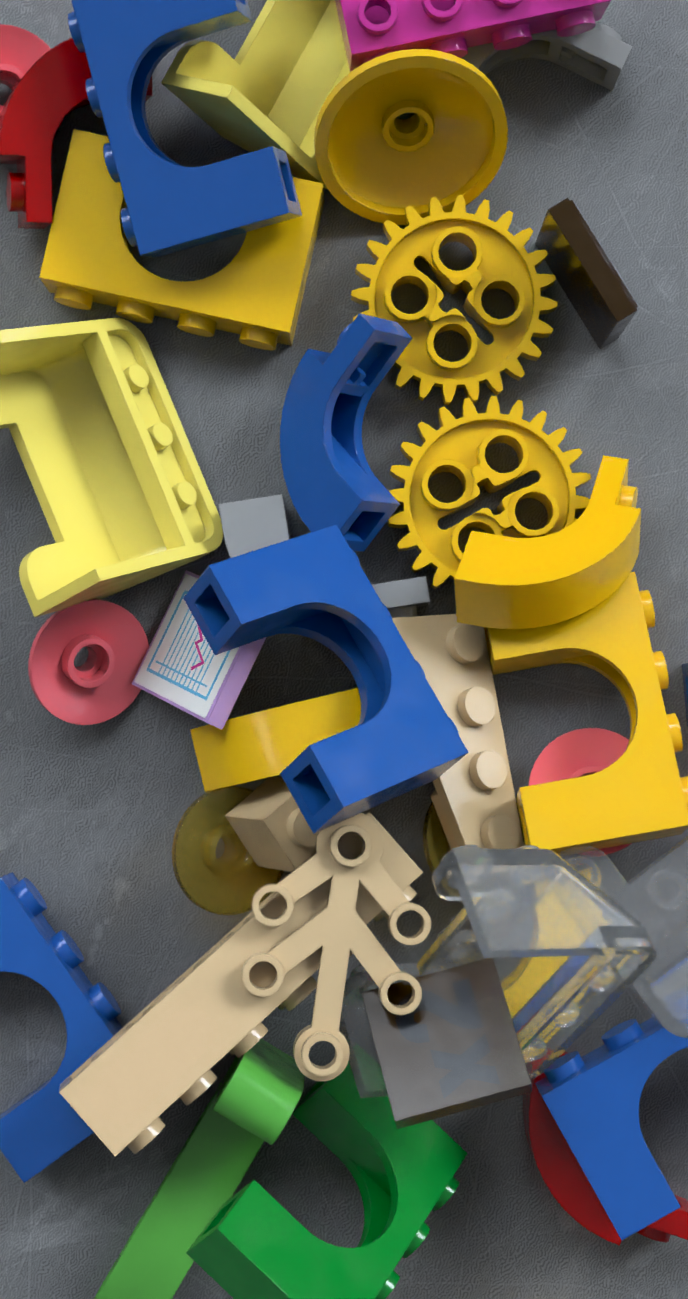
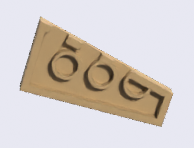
M456 614L392 618L414 659L421 665L426 680L444 711L456 725L459 737L469 752L433 781L436 790L430 796L460 874L527 864L484 627L458 623Z

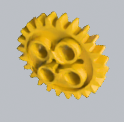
M457 195L452 212L445 213L437 197H431L428 216L424 218L411 205L405 208L407 227L401 229L389 220L384 222L383 230L389 241L387 245L373 240L368 241L366 250L377 261L376 264H357L355 274L362 280L370 283L369 287L351 291L352 301L368 306V310L361 312V314L398 322L412 337V340L393 364V366L395 365L400 370L395 388L400 390L413 378L419 381L418 398L421 401L425 400L433 386L441 388L444 405L451 404L456 388H463L466 397L470 398L473 403H476L479 396V384L484 382L495 395L500 394L503 391L500 376L503 371L517 381L525 375L522 365L517 359L519 356L533 361H537L541 356L542 352L530 340L531 337L548 338L553 331L551 326L538 319L539 315L554 312L558 306L557 301L542 297L540 292L554 284L556 281L555 275L537 274L535 269L548 255L546 249L527 253L524 247L529 241L533 230L527 228L516 235L510 233L508 228L513 217V212L510 210L503 214L496 222L488 219L490 204L489 200L486 199L479 205L475 214L466 212V203L463 195ZM449 242L463 243L470 249L473 255V263L465 270L455 271L448 269L439 258V250ZM423 258L431 267L441 285L453 295L461 289L467 294L463 308L478 325L492 335L493 342L491 344H484L479 339L472 325L458 309L453 308L447 313L441 310L440 306L444 297L442 290L428 276L415 267V259ZM402 284L416 285L424 292L427 304L417 313H403L395 308L392 303V292ZM496 288L505 290L514 300V314L503 319L493 318L488 315L482 307L481 297L483 293ZM452 330L464 336L468 344L467 356L455 362L445 361L439 357L433 343L438 334L443 331Z
M497 396L490 397L485 413H477L471 399L465 398L462 404L461 418L455 419L451 412L443 406L438 411L440 429L436 431L422 421L417 425V432L423 442L421 447L404 441L401 444L400 451L411 464L410 466H391L390 475L404 483V488L393 489L389 492L403 506V511L388 519V527L407 528L408 534L398 542L396 548L398 552L414 548L418 550L420 554L411 568L414 573L423 570L429 565L436 569L431 584L433 589L441 586L447 578L454 580L463 555L458 545V536L464 529L477 527L489 534L515 538H534L549 535L568 527L577 520L574 517L575 512H582L586 509L590 499L576 495V489L588 483L591 479V474L583 472L572 473L570 468L581 456L582 451L581 449H572L562 452L558 447L567 433L565 427L557 429L549 435L542 431L547 416L545 411L542 410L528 422L522 419L523 401L521 400L516 401L507 415L500 413ZM496 443H505L511 446L516 451L519 459L518 468L508 473L496 472L486 462L485 449ZM440 472H450L456 475L463 486L462 497L451 503L436 500L429 491V479ZM529 472L538 473V482L521 488L502 499L497 507V515H493L489 508H482L448 529L443 530L439 528L438 521L441 518L465 509L477 500L480 494L479 487L484 486L486 491L491 494L512 484L515 480ZM526 498L540 501L546 507L548 513L545 527L538 530H530L523 527L517 521L515 515L516 503Z

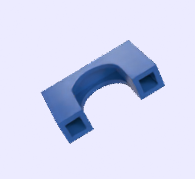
M71 0L74 12L68 14L70 33L77 49L81 53H86L92 75L91 78L86 79L88 100L95 115L98 118L103 117L110 142L103 146L105 163L113 181L121 183L127 205L126 208L121 209L123 230L132 247L138 246L141 256L160 257L302 216L286 151L271 146L205 166L184 167L170 159L161 150L154 140L147 122L145 108L147 88L150 78L160 61L171 50L182 43L251 22L252 17L247 0Z
M337 524L211 564L184 596L183 599L214 655L275 634H298L314 639L328 647L344 662L357 684L361 700V715L358 726L309 745L280 773L313 834L436 780L469 753L459 737L456 725L444 711L426 680L421 665L411 654L393 623L388 608L381 602L364 573L358 556L349 547Z
M11 872L0 877V972H13L35 980L48 990L63 1013L67 1030L65 1055L57 1073L0 1114V1150L25 1183L94 1133L59 1093L60 1084L123 1027L116 1018L121 1014V1009L114 996L101 982L93 986L80 968L79 964L84 961V957L77 944L66 931L60 930L58 933H55L43 916L42 912L47 909V905L40 892L29 879L24 877L19 881L14 873Z
M688 987L665 998L659 1004L662 1012L639 1024L636 1019H630L608 1030L601 1037L604 1045L581 1057L578 1051H573L557 1058L543 1069L546 1077L535 1083L621 1240L681 1207L644 1141L639 1123V1102L644 1085L653 1070L673 1053L688 1048Z

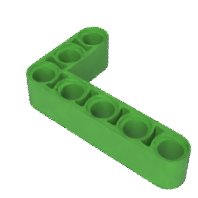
M263 1039L240 1058L235 1057L94 1299L173 1298L194 1262L186 1252L222 1204L233 1196L264 1141L270 1145L274 1144L298 1104L303 1092L305 1075L298 1069L293 1057Z

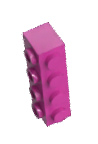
M335 0L350 72L376 57L400 50L429 49L462 58L468 54V48L493 43L495 50L512 49L530 42L532 34L555 29L559 37L582 34L596 26L595 21L601 20L611 1Z

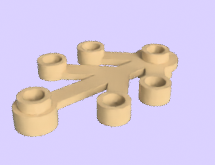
M359 813L319 831L316 837V854L277 884H266L260 887L252 898V911L256 919L266 926H280L290 919L296 901L331 878L328 906L267 953H256L250 956L242 968V979L246 989L259 997L270 996L280 989L286 973L322 946L312 1022L297 1034L293 1044V1055L298 1069L303 1075L314 1081H329L336 1078L344 1071L349 1061V1045L339 1027L350 950L379 987V999L389 1012L396 1015L409 1014L419 1006L422 998L419 982L411 974L400 971L355 911L360 881L389 916L387 922L388 929L397 941L405 945H416L424 941L431 930V919L428 912L420 905L412 903L407 899L380 863L385 848L382 831L372 818L363 813ZM347 832L357 833L363 841L362 852L353 859L344 858L338 851V841ZM268 892H278L284 896L286 901L284 912L276 918L264 916L259 909L261 898ZM405 911H416L421 918L420 930L413 936L401 935L397 929L398 917ZM258 962H269L276 969L275 980L267 987L256 986L249 978L251 968ZM397 980L408 981L412 987L411 999L403 1005L392 1004L387 996L388 988ZM319 1041H327L335 1048L333 1060L324 1066L315 1065L309 1059L310 1048Z

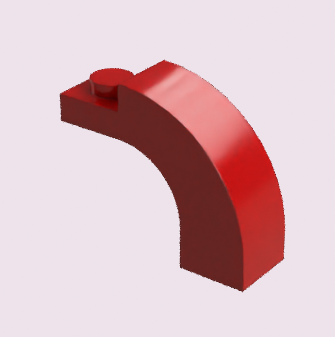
M72 38L50 49L31 66L15 86L0 113V163L17 164V173L8 172L6 197L8 211L18 212V228L44 229L52 223L51 153L53 139L64 116L78 108L90 105L86 92V79L92 77L86 53H81L77 49ZM152 76L147 88L146 101L153 96Z
M536 1042L528 1066L532 1092L523 1095V1120L531 1153L545 1184L560 1206L588 1231L620 1246L621 1238L535 1085L536 1082L546 1077L543 1069L568 1052ZM675 1195L681 1207L639 1230L637 1233L652 1240L665 1243L669 1242L671 1235L688 1240V1200Z

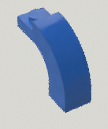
M361 313L341 332L332 353L307 349L291 379L282 410L280 455L288 493L295 509L308 529L314 532L337 524L349 547L353 551L364 552L400 503L377 479L368 465L362 444L363 417L375 389L412 340V337L398 322Z

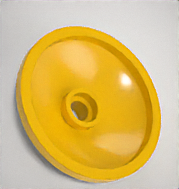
M409 49L387 53L367 61L351 71L334 87L325 100L318 115L314 133V149L318 170L324 184L334 198L347 209L363 218L383 224L386 220H389L396 225H406L405 208L409 205L417 210L422 218L427 217L431 197H437L444 213L452 212L457 195H463L467 206L494 179L503 162L508 142L506 114L502 100L492 82L483 72L466 60L449 53L429 49ZM404 113H415L408 119L396 118Z

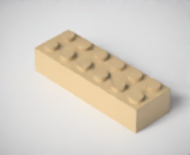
M368 812L365 815L372 818L378 824L384 837L385 848L380 863L407 899L411 901L417 893L410 884L423 871L378 820ZM355 832L343 834L338 841V851L346 859L356 858L363 850L362 838ZM331 878L296 901L290 919L280 926L270 927L263 925L256 919L253 911H251L60 1084L59 1093L114 1156L118 1155L126 1146L133 1154L143 1149L165 1127L159 1116L178 1098L186 1106L196 1100L217 1079L211 1068L228 1052L240 1058L268 1032L262 1021L277 1007L280 1010L284 1008L288 1011L292 1010L316 988L317 981L312 975L319 969L322 946L286 973L280 989L270 996L259 997L250 993L243 983L242 968L250 956L256 953H267L328 906ZM359 881L355 911L366 925L372 919L377 922L385 917L388 920L389 916ZM272 892L259 904L261 913L268 918L280 916L286 907L284 896L278 892ZM264 961L253 965L249 973L251 982L259 987L271 985L276 977L275 967L271 963Z

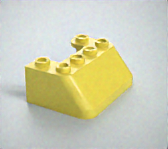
M267 0L235 59L214 42L192 40L178 51L161 83L223 138L249 152L271 146L286 151L292 175L324 184L315 157V126L320 110L328 95L350 73L335 0Z
M107 318L0 330V429L9 428L56 542L38 547L25 555L19 567L20 582L34 617L60 611L84 601L106 598L198 560L221 545L223 540L221 518L145 336L134 324L123 318Z

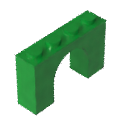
M355 1046L349 1050V1061L344 1071L332 1080L316 1081L294 1109L292 1115L343 1162L355 1179L364 1206V1228L360 1242L355 1248H345L329 1244L317 1238L300 1224L259 1183L253 1180L222 1204L186 1252L233 1299H386L400 1278L394 1271L401 1258L405 1259L422 1244L430 1231V1227L425 1223L426 1218L431 1211L435 1212L441 1208L454 1194L459 1185V1181L454 1177V1174L468 1153L433 1120L397 1129L382 1072Z

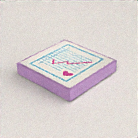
M186 570L133 679L132 685L222 730L266 637L214 655L183 599L200 577Z

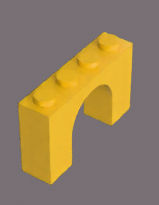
M73 129L39 276L48 291L55 294L54 301L82 310H90L92 302L117 307L116 315L140 323H152L154 316L177 320L178 329L198 336L213 337L216 329L240 334V343L262 350H276L277 343L292 346L325 202L323 183L293 177L302 212L301 217L248 231L239 252L233 260L219 272L209 277L187 282L168 280L146 270L130 253L129 243L121 221V209L127 207L121 183L113 181L104 159L103 146L106 143H110L108 136Z
M630 572L622 585L609 598L589 611L569 620L526 629L484 627L493 675L552 664L571 663L582 665L599 672L615 685L627 705L630 717V737L626 751L609 767L587 776L519 787L516 801L528 861L681 835L688 828V776L680 777L675 752H680L683 749L681 728L676 714H666L661 690L668 689L669 687L667 665L662 651H652L648 628L655 627L653 601L649 590L639 591L635 572Z

